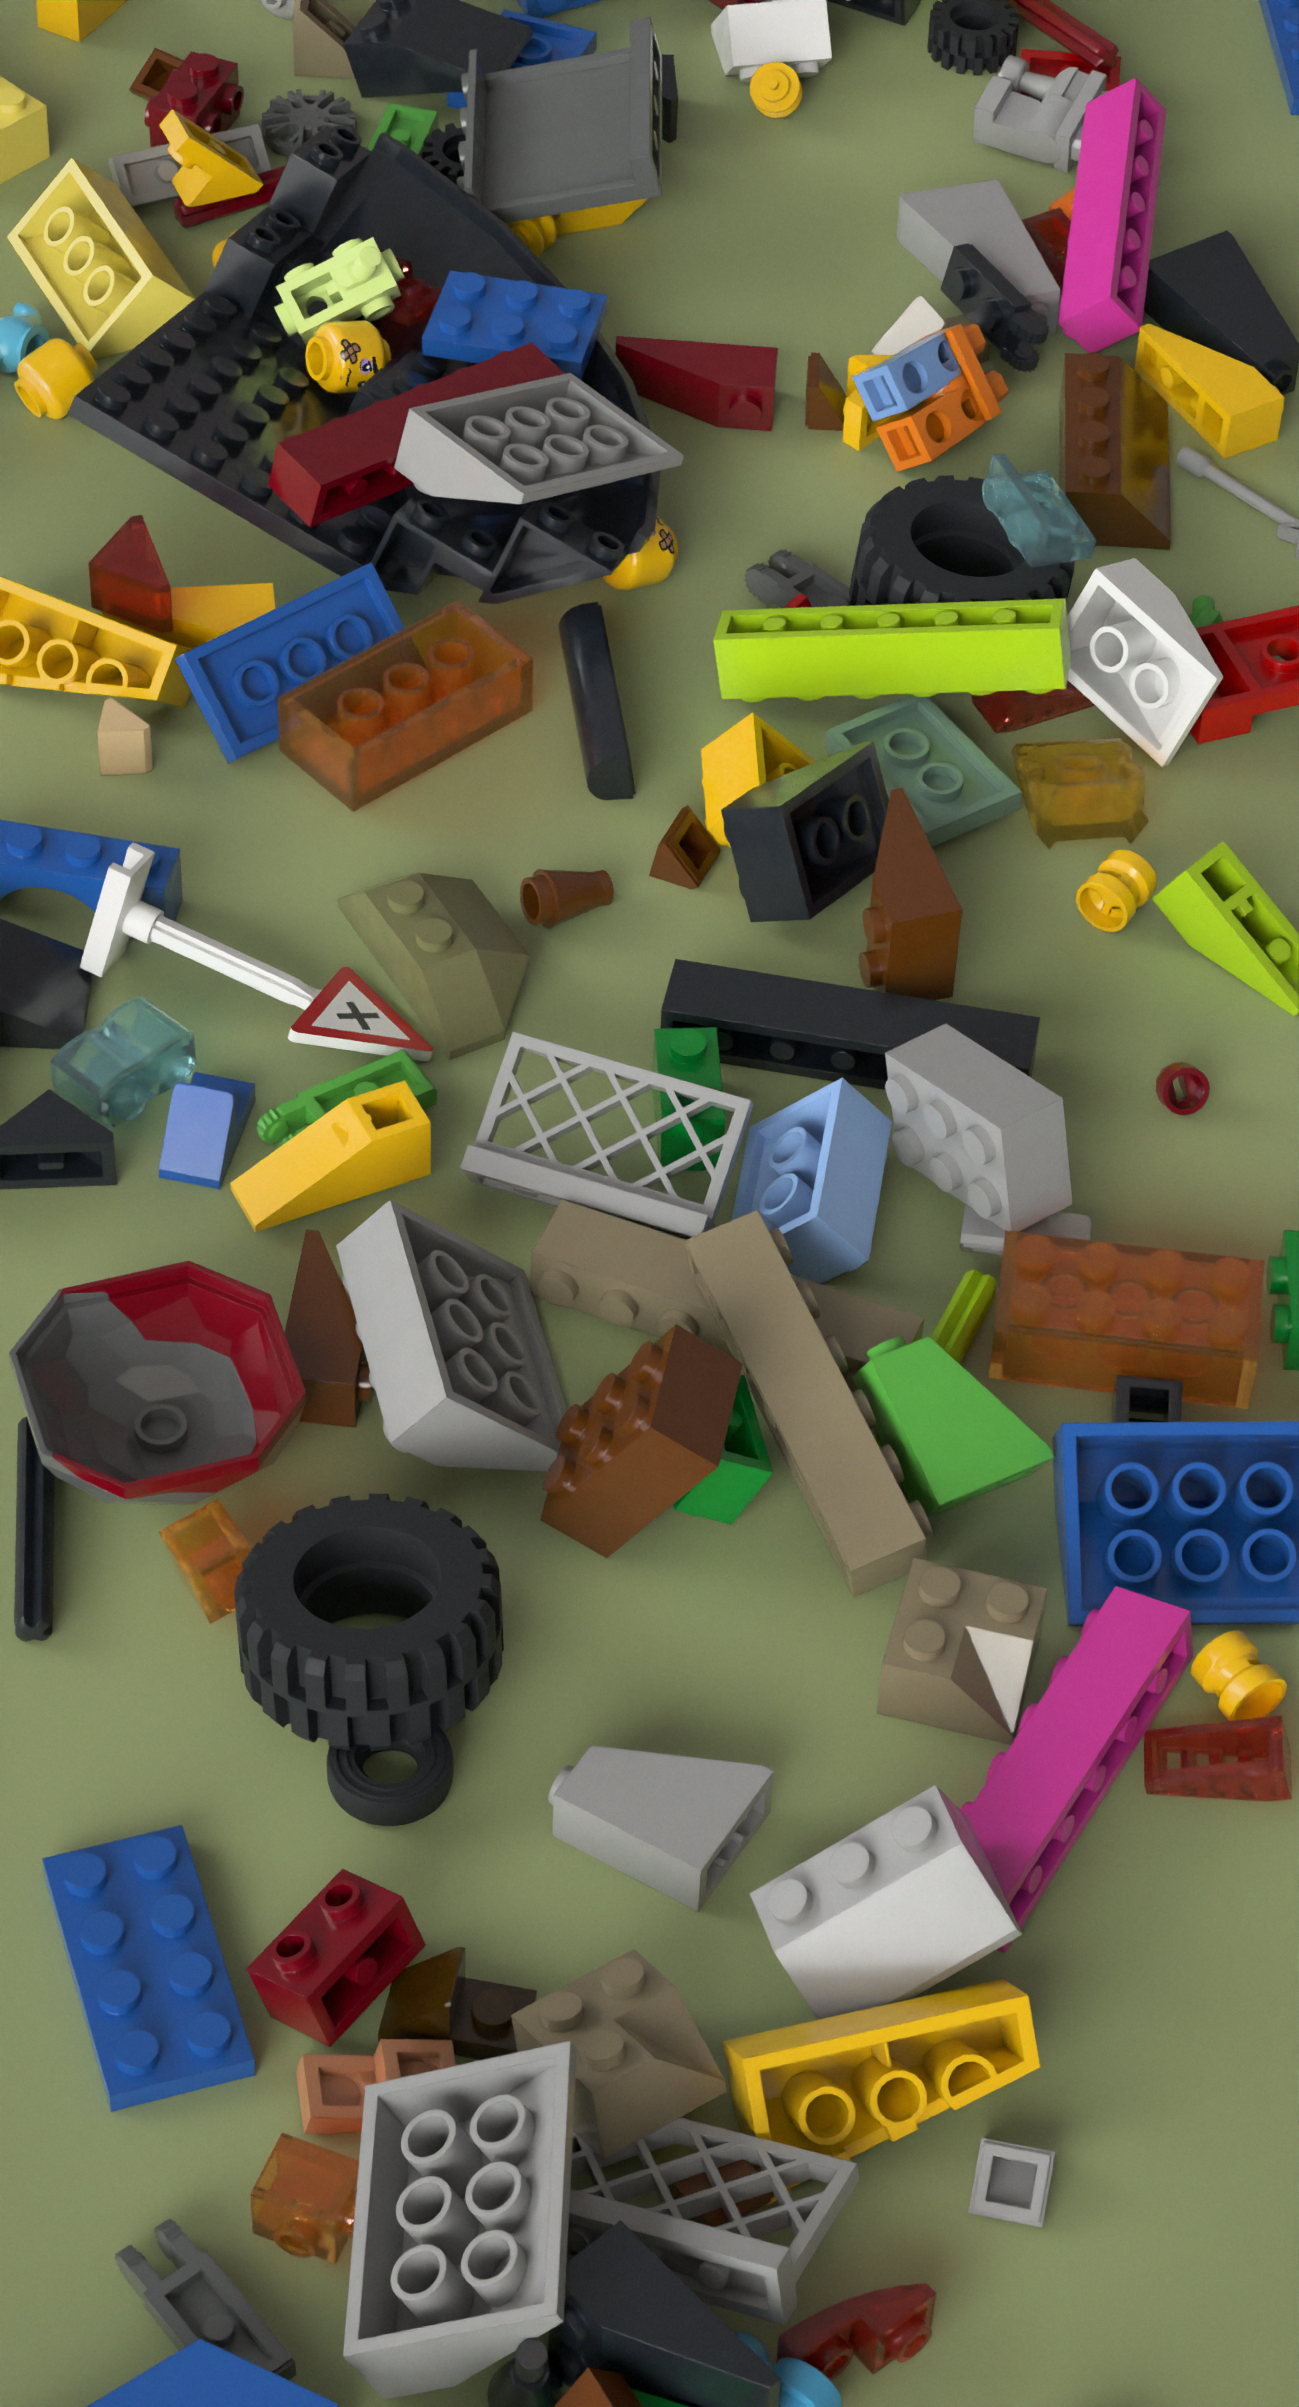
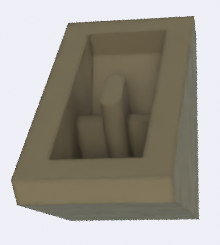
M295 0L294 76L355 79L343 44L356 27L326 0Z

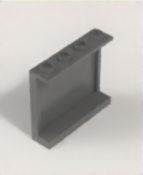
M651 17L630 21L629 48L487 74L484 72L477 49L469 50V72L462 73L461 76L462 89L467 106L460 108V120L466 141L459 142V157L465 174L457 178V186L504 223L662 196V55Z

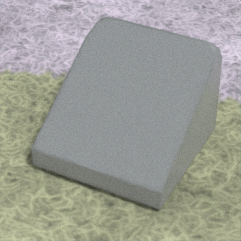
M981 2138L968 2213L1043 2227L1055 2152Z

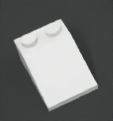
M1136 558L1096 568L1068 614L1071 662L1067 680L1161 767L1169 765L1223 679V675L1176 595Z

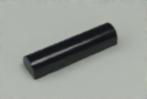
M598 601L580 604L569 609L562 616L559 622V634L587 787L595 797L602 800L632 799L633 794L636 793L631 758L602 607L598 605Z

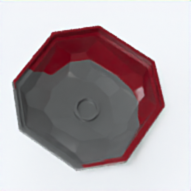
M191 1261L59 1289L9 1352L11 1368L41 1463L56 1477L105 1503L139 1505L196 1504L273 1464L295 1432L306 1405V1390L271 1294Z

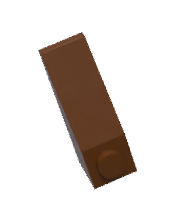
M306 1229L284 1332L306 1390V1405L299 1422L356 1427L360 1402H372L374 1389L369 1380L370 1368L368 1362H365L363 1343L356 1332L355 1326L357 1321L353 1307L321 1234L318 1230Z

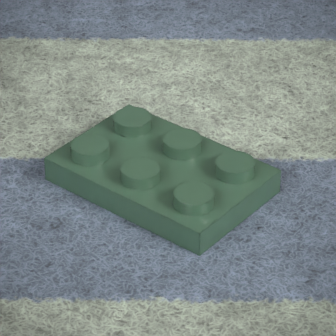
M909 695L826 730L824 748L831 755L863 742L874 741L888 799L892 789L903 787L931 847L1020 809L1022 791L928 697Z

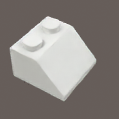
M787 0L727 5L711 24L712 38L725 76L739 75L741 82H750L755 71L770 62H780L790 66L796 72L798 78L815 76L819 74L818 68H823L832 59L826 0Z

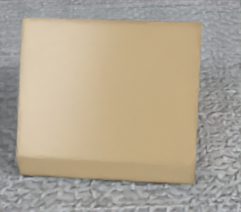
M111 697L105 700L97 730L100 775L148 773L153 769L150 724Z

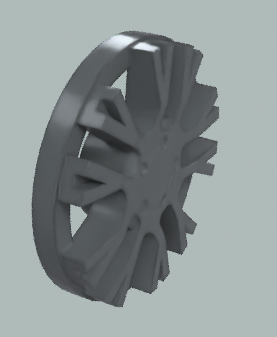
M296 89V93L292 90L288 91L287 99L280 95L276 96V100H270V108L262 113V136L265 142L272 149L286 156H290L293 151L327 125L331 128L334 126L347 127L357 133L356 114L351 110V103L345 101V98L342 96L335 100L334 92L329 91L326 93L323 89H321L319 96H302L301 89ZM291 137L289 143L280 140V138Z

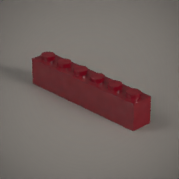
M532 342L511 351H503L495 357L471 367L460 368L453 374L428 384L417 385L412 390L385 401H377L365 409L342 418H334L326 424L302 434L287 437L277 445L268 486L311 528L414 485L411 480L394 468L409 408L563 375L565 373Z

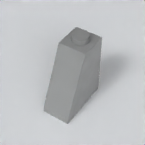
M591 1745L574 1768L567 1765L559 1772L551 1786L548 1802L553 1805L552 1836L698 1912L769 1815L774 1771L758 1764Z

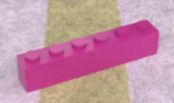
M1136 77L1086 103L1058 323L1066 336L1070 339H1075L1087 353H1095L1138 332L1143 322L1167 110Z
M1115 1586L1101 1609L1095 1608L1088 1614L1082 1628L1081 1639L1070 1656L1064 1655L1057 1661L1051 1675L1049 1688L1038 1704H1030L1025 1710L1019 1724L1018 1735L1007 1752H999L992 1760L987 1772L986 1784L975 1801H967L960 1810L969 1818L1020 1929L1192 1660L1193 1645L1191 1614L1189 1610ZM1013 1940L996 1949V1951L1005 1954Z

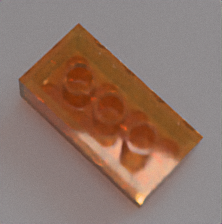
M456 600L278 697L279 751L354 812L531 712L533 704V658L460 600Z
M1005 1230L988 1378L1113 1393L1117 1375L1183 1381L1182 1401L1249 1409L1259 1358L1264 1260Z

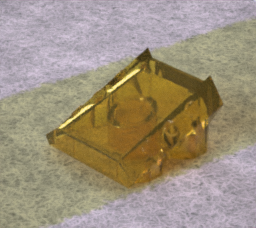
M1121 738L1015 744L1011 750L1032 829L1049 850L1055 841L1125 837L1131 845L1149 822L1144 808L1145 771L1141 766L1132 764L1133 750Z

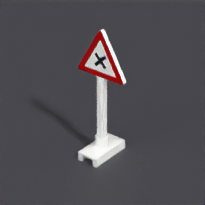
M133 842L128 847L123 866L113 862L108 867L80 968L102 977L126 952L130 936L146 944H150L153 941L282 1002L304 1009L305 1011L291 1026L288 1039L292 1042L385 1056L404 1050L413 1060H430L433 1047L351 968L341 967L323 989H315L294 976L164 917V911L141 901L155 852Z

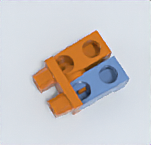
M958 324L928 334L876 366L867 368L852 376L872 421L904 412L900 416L890 418L876 427L897 472L933 461L981 427L985 421L991 420L1002 413L999 403L1008 395L1009 390L1001 374L995 370L984 373L976 355L985 350L986 341L977 324L964 327Z

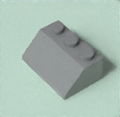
M936 1785L750 1893L774 1953L817 2020L912 1999L1022 1935L969 1818Z

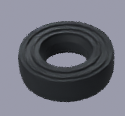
M440 1727L431 1731V1736L428 1740L417 1744L409 1745L407 1740L391 1743V1751L409 1754L418 1765L415 1773L410 1778L395 1783L372 1780L363 1770V1765L367 1758L375 1753L389 1750L371 1751L370 1745L353 1744L351 1751L329 1746L326 1765L327 1781L331 1793L337 1804L345 1812L360 1821L379 1826H400L416 1822L434 1812L446 1799L451 1788L454 1773L453 1752L446 1734Z

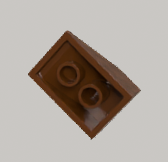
M903 787L892 789L872 881L870 908L863 910V927L867 938V947L865 952L859 954L861 978L866 988L873 987L875 991L929 1000L953 997L962 908Z

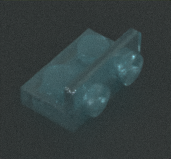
M1005 454L993 455L988 477L984 479L982 484L983 501L986 508L994 513L1007 532L1010 543L1017 547L1029 566L1033 568L1092 558L1096 539L1049 471L1028 472L1019 475Z

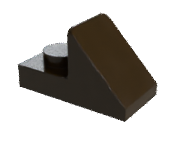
M456 1947L405 1968L392 1981L378 2031V2042H380V2039L452 2040L455 2056L477 2060L517 2053L511 2015L536 2002L537 1990L466 1978V1949L464 1947Z

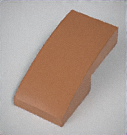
M380 2039L374 2055L302 2054L296 2069L304 2134L361 2132L365 2085L456 2066L452 2040Z

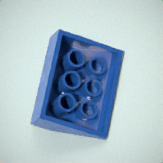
M1299 1421L1062 1423L1052 1438L1054 1504L1068 1626H1083L1088 1614L1095 1608L1101 1609L1115 1586L1189 1610L1191 1625L1299 1624Z

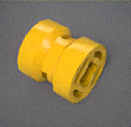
M1119 849L1111 852L1098 867L1097 873L1090 875L1077 890L1076 903L1078 910L1084 919L1102 931L1116 932L1121 930L1135 915L1136 908L1143 906L1156 891L1158 881L1155 871L1143 857L1130 850Z
M1240 1630L1226 1632L1208 1643L1197 1654L1190 1671L1204 1692L1216 1694L1219 1697L1218 1707L1230 1724L1237 1728L1251 1726L1269 1715L1280 1704L1287 1689L1285 1680L1273 1666L1260 1663L1257 1646L1245 1632Z

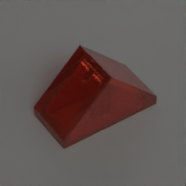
M132 516L88 563L91 606L97 610L160 633L173 631L170 584L143 516Z

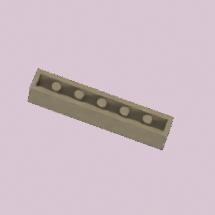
M563 1199L561 1200L531 1252V1293L533 1296L545 1299L551 1304L566 1306L605 1319L611 1324L626 1326L659 1338L677 1324L733 1357L690 1271L685 1239ZM791 1274L795 1284L806 1281L820 1311V1318L814 1321L823 1338L833 1335L839 1343L848 1366V1371L842 1373V1376L851 1392L858 1390L852 1376L870 1361L866 1354L867 1351L898 1336H903L907 1345L922 1339L923 1317Z
M755 1210L685 1240L690 1271L733 1357L743 1363L741 1373L745 1375L748 1387L853 1597L909 1574L913 1557L927 1560L926 1540L933 1537L930 1522L918 1500L907 1503L898 1485L904 1481V1474L900 1463L889 1444L879 1448L870 1428L876 1426L871 1406L863 1391L858 1389L851 1392L843 1378L842 1373L848 1371L844 1354L833 1335L823 1338L814 1321L820 1318L816 1299L806 1281L795 1284L787 1266L793 1264L792 1255L779 1228L768 1231L759 1211Z

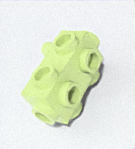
M373 237L364 242L360 238L352 239L338 246L332 252L333 258L315 267L312 263H306L288 272L284 276L285 282L276 286L283 303L274 307L288 336L299 332L304 343L307 344L324 323L352 321L362 315L366 321L370 322L390 313L395 308L392 300L401 296L396 282L405 278L390 248L380 252ZM323 301L327 304V309L313 316L308 314V308L311 303Z

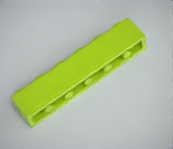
M1066 599L722 610L713 639L722 699H741L745 702H760L768 698L797 697L801 700L813 701L825 696L852 695L860 699H872L886 694H911L916 697H930L938 693L968 692L972 695L983 696L996 691L1025 690L1033 694H1043L1054 689H1066L1071 662Z

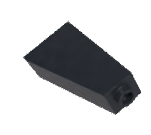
M1226 230L1149 261L1144 312L1166 331L1254 367L1268 382L1277 387L1282 395L1295 391L1299 366V343L1231 233Z

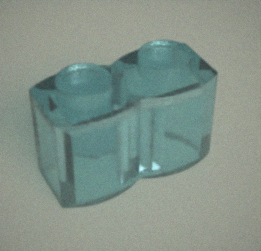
M144 996L131 999L110 1013L97 1029H92L78 1035L62 1047L52 1058L50 1064L54 1092L107 1129L114 1128L124 1121H131L141 1114L150 1097L160 1095L174 1088L177 1082L185 1083L197 1064L194 1034Z

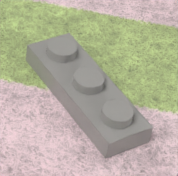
M259 124L211 134L247 157L257 174L271 170ZM170 143L112 156L108 160L113 182L118 186L133 209L180 197L172 184V179L182 165L168 152L167 148Z

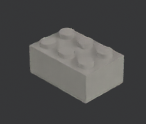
M946 1023L885 1053L888 1074L885 1090L891 1103L894 1124L892 1146L897 1158L904 1165L914 1168L936 1183L942 1191L949 1192L973 1208L979 1216L989 1219L1011 1235L1073 1204L1062 1097Z

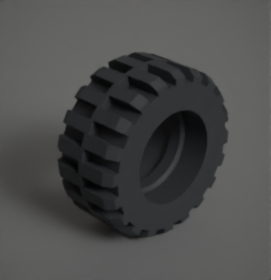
M954 475L938 476L935 481L927 482L925 478L910 481L905 486V489L898 486L889 491L867 512L865 522L861 527L851 577L850 603L852 606L1035 599H1066L1067 602L1075 565L1072 557L1073 549L1066 533L1062 532V528L1050 512L1042 513L1040 504L1029 496L1023 499L1015 495L1013 488L999 484L998 487L984 484L985 479L969 477L967 481L955 480Z
M369 1494V1499L351 1501L350 1495L332 1498L329 1506L316 1509L312 1504L296 1511L292 1517V1522L289 1524L281 1520L262 1537L263 1544L257 1542L243 1561V1570L236 1578L234 1595L241 1672L244 1674L245 1687L252 1699L262 1706L263 1712L283 1728L290 1723L291 1731L300 1738L313 1743L318 1738L326 1739L332 1748L350 1751L353 1744L370 1745L371 1751L391 1750V1743L407 1740L409 1745L417 1744L428 1740L431 1736V1731L440 1727L446 1732L465 1718V1708L473 1712L490 1693V1686L498 1679L502 1667V1652L504 1650L499 1567L495 1556L487 1549L486 1542L469 1525L462 1528V1521L456 1515L443 1508H439L434 1512L429 1510V1505L423 1500L406 1497L404 1502L392 1501L388 1494ZM372 1613L392 1614L408 1618L401 1622L378 1628H348L333 1624L348 1617Z

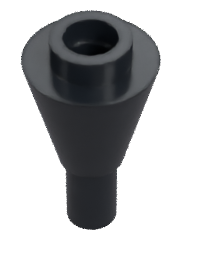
M527 2339L521 2342L517 2347L515 2358L502 2365L495 2372L488 2386L487 2398L489 2407H554L564 2396L565 2390L562 2380L547 2362V2349L541 2341Z

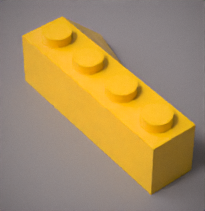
M0 576V685L158 701L185 709L191 690L175 658L192 649Z
M1004 1979L722 2041L734 2113L741 2133L851 2161L850 2158L888 2139L894 2142L918 2130V2124L949 2108L957 2110L1040 2068L1029 1997ZM752 2164L757 2172L762 2171L759 2165ZM803 2182L787 2186L786 2189L788 2193L791 2194L792 2192L790 2189ZM773 2197L767 2205L777 2201L776 2197Z

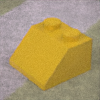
M753 712L701 749L702 785L706 809L705 825L711 837L721 846L730 847V843L727 841L724 833L721 809L754 787L816 762Z

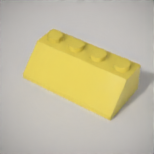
M73 158L69 160L7 236L77 344H82L91 353L94 360L134 349L195 300L191 291L118 186Z

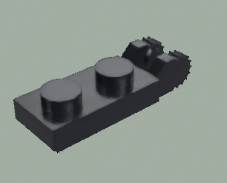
M967 243L954 246L940 290L973 324L979 326L981 332L1001 351L1000 357L1005 362H1008L1009 366L1024 372L1035 370L1040 354L1037 353V350L1033 349L1031 344L1040 345V343H1044L1049 332V326H1046V323L1042 322L1043 319L1031 308L1032 304L972 244Z

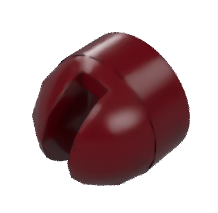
M1185 1062L1172 1063L1164 1067L1156 1078V1093L1160 1102L1175 1114L1189 1115L1195 1113L1203 1107L1208 1099L1210 1092L1208 1079L1204 1073L1192 1064ZM1177 1077L1185 1096L1178 1100L1173 1086V1081Z

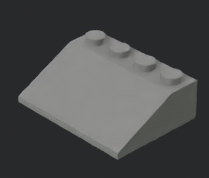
M572 373L409 408L394 468L411 480L419 491L430 496L524 504L680 466L684 455Z
M389 1200L336 1245L344 1273L342 1281L350 1295L357 1321L355 1326L356 1332L365 1350L370 1368L369 1380L377 1394L384 1420L383 1431L386 1438L398 1451L404 1454H413L435 1466L548 1471L551 1464L557 1458L561 1441L556 1439V1431L562 1417L567 1412V1407L525 1270L402 1205Z
M571 2041L365 2085L343 2357L384 2400L455 2387L517 2350L519 2344L524 2340L535 2339L564 2322L577 2048Z

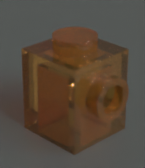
M216 1499L158 1531L181 1580L210 1624L235 1611L234 1590L236 1578L243 1570L242 1563L251 1550L249 1543L220 1500Z
M281 2133L250 2193L253 2234L275 2241L281 2249L293 2256L300 2258L315 2256L336 2264L348 2239H353L359 2160Z

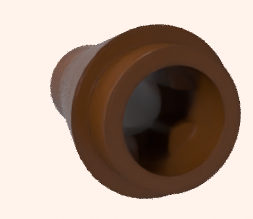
M538 869L532 877L524 878L520 886V903L525 918L530 924H542L547 929L595 908L610 905L614 897L612 880L605 870L587 872Z

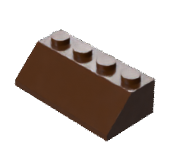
M1065 353L1059 402V524L1062 532L1066 533L1070 544L1170 550L1168 402L1120 356H1108L1099 353Z

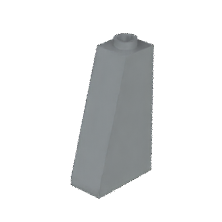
M999 179L900 194L896 237L899 243L941 282H943L953 247L967 243L972 244L1032 304L1031 308L1043 319L1042 322L1049 326L1048 334L1056 333L1061 290Z

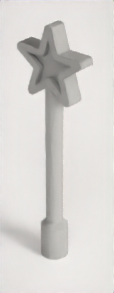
M1185 446L1180 451L1176 460L1179 466L1198 478H1208L1279 523L1277 537L1296 544L1295 558L1299 559V519L1214 467L1210 458L1191 446Z

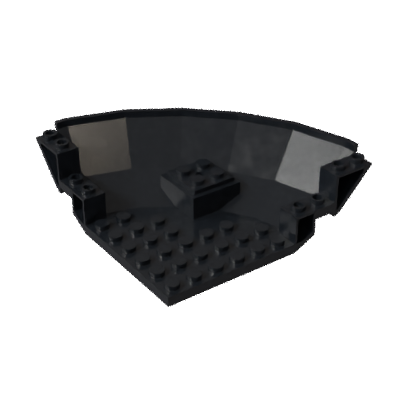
M327 125L293 151L268 207L228 237L205 291L76 394L67 413L69 416L340 577L372 562L386 591L418 595L437 575L460 577L481 589L483 593L478 602L499 604L611 575L629 554L641 551L648 543L656 527L660 471L524 504L434 497L422 493L413 485L311 528L268 486L277 445L287 437L302 434L322 426L334 418L345 417L365 409L377 401H385L408 392L417 385L428 384L453 374L460 368H468L477 364L426 356L422 353V336L450 270L463 273L473 272L483 276L515 281L524 280L534 284L566 288L506 223L409 147L384 132L379 135L373 150L370 151L360 145L362 139L353 130L343 126L331 128ZM373 237L380 252L391 249L405 277L396 282L401 296L392 300L395 308L384 317L370 321L378 329L382 338L387 341L391 360L385 365V368L380 369L357 392L330 393L310 376L305 357L307 344L304 343L299 332L288 336L274 308L283 303L276 286L285 282L284 276L300 265L312 263L315 267L333 258L332 252L343 243L357 238L364 242ZM323 301L311 303L308 308V314L313 316L327 309V304ZM362 315V316H360V317H358V318H356V319H354V320H352V321H366V320H365L364 316ZM600 332L581 381L651 431L633 380Z

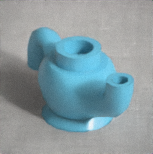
M17 302L13 315L0 318L1 372H17L18 364L23 358L50 340L48 329L42 324L43 319L39 311L27 303Z

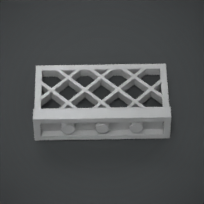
M512 1032L474 1146L468 1144L460 1169L474 1184L556 1208L563 1199L687 1240L716 1227L714 1223L754 1104L746 1098ZM523 1052L548 1058L557 1077L524 1094L515 1077ZM558 1061L576 1067L564 1073ZM591 1072L607 1075L617 1094L583 1111L570 1083ZM618 1079L635 1083V1085L623 1090ZM512 1087L518 1098L506 1104ZM563 1088L577 1115L544 1132L530 1105ZM651 1089L666 1092L676 1112L643 1129L629 1101ZM677 1096L694 1100L695 1102L683 1108ZM623 1105L636 1133L603 1150L589 1122ZM711 1106L734 1112L727 1134L703 1146L689 1118ZM524 1109L537 1136L515 1148L493 1143L500 1120ZM682 1122L697 1150L663 1167L649 1139ZM583 1126L597 1154L574 1166L559 1162L550 1143ZM642 1143L656 1172L633 1184L619 1180L609 1160ZM543 1147L549 1159L530 1153ZM721 1151L716 1168H714L709 1156ZM703 1161L712 1178L704 1204L678 1197L669 1178ZM602 1164L608 1176L591 1172L590 1170ZM663 1182L668 1194L649 1188Z
M682 2117L604 2160L573 2131L571 2177L588 2172L594 2186L580 2191L570 2189L567 2262L621 2220L704 2303L785 2325L798 2305L796 2282L860 2180L858 2164ZM675 2143L691 2147L694 2151V2154L660 2165H656L651 2151ZM635 2156L639 2157L644 2170L606 2182L600 2170L601 2167ZM743 2159L749 2163L759 2165L762 2170L761 2172L724 2183L717 2168ZM705 2172L712 2188L679 2199H673L667 2187L668 2185ZM809 2179L828 2183L824 2192L794 2202L786 2189L787 2186ZM655 2190L661 2204L644 2209L619 2201ZM773 2191L780 2205L779 2207L745 2218L741 2217L735 2203ZM723 2208L729 2223L718 2227H711L687 2219ZM790 2226L796 2236L789 2248L755 2239Z

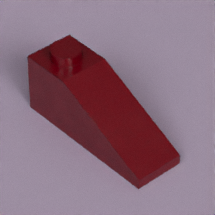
M616 336L615 355L633 380L639 396L716 427L772 431L778 348Z

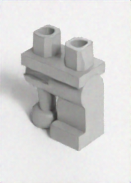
M1009 55L1005 59L999 75L992 76L974 107L973 141L1037 162L1054 163V169L1068 173L1074 161L1079 162L1086 103L1109 92L1106 90V74L1092 70L1090 75L1079 71L1078 67H1069L1061 71L1054 78L1029 72V63L1025 59ZM1024 92V93H1026V94H1028V95H1030V96H1033V97H1035V98H1037V99H1034V98H1031V97L1022 95L1021 93Z

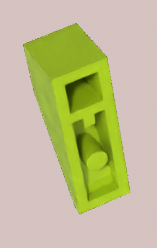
M1223 840L1155 895L1152 900L1189 946L1291 1015L1296 1016L1299 1013V933Z

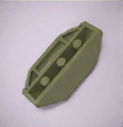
M416 873L391 879L338 898V908L450 1060L505 1039L510 1017L517 1003L530 964V955L473 880Z

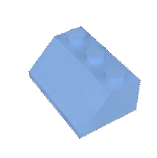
M840 1078L750 1126L731 1221L758 1210L768 1231L779 1228L792 1255L793 1264L787 1266L792 1275L823 1284L845 1272L858 1269L864 1262L869 1260L872 1249L871 1244L877 1208L880 1201L879 1196L885 1161L887 1159L892 1121L844 1078Z

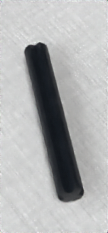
M27 1416L18 1423L14 1603L15 1634L20 1640L25 1642L33 1639L44 1641L53 1633L54 1474L41 1463Z

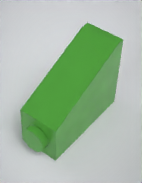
M898 1336L873 1347L866 1352L870 1361L852 1376L857 1389L863 1391L871 1406L876 1421L875 1428L883 1445L889 1444L900 1463L904 1474V1481L901 1483L910 1502L918 1500L927 1518L1027 1477L1054 1458L1049 1445L929 1336L908 1345L903 1336Z

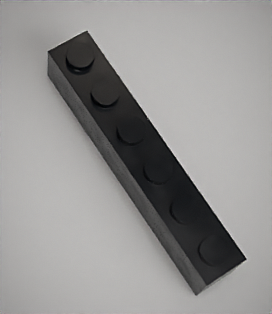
M675 959L661 1009L660 1029L717 1027L720 1063L833 1082L844 1078L852 1085L885 1090V1084L888 1080L885 1053L945 1023L1027 1076L1032 1077L1040 1017Z

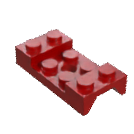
M1299 605L1195 628L1223 675V679L1190 730L1197 744L1250 733L1253 715L1299 705ZM1273 656H1279L1285 661L1277 660Z

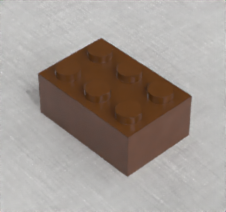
M677 1324L655 1343L651 1341L645 1342L625 1369L618 1375L614 1373L608 1374L588 1401L582 1406L578 1404L572 1405L562 1417L556 1431V1439L561 1441L557 1458L549 1467L542 1483V1489L547 1492L540 1520L608 1558L719 1467L743 1363Z

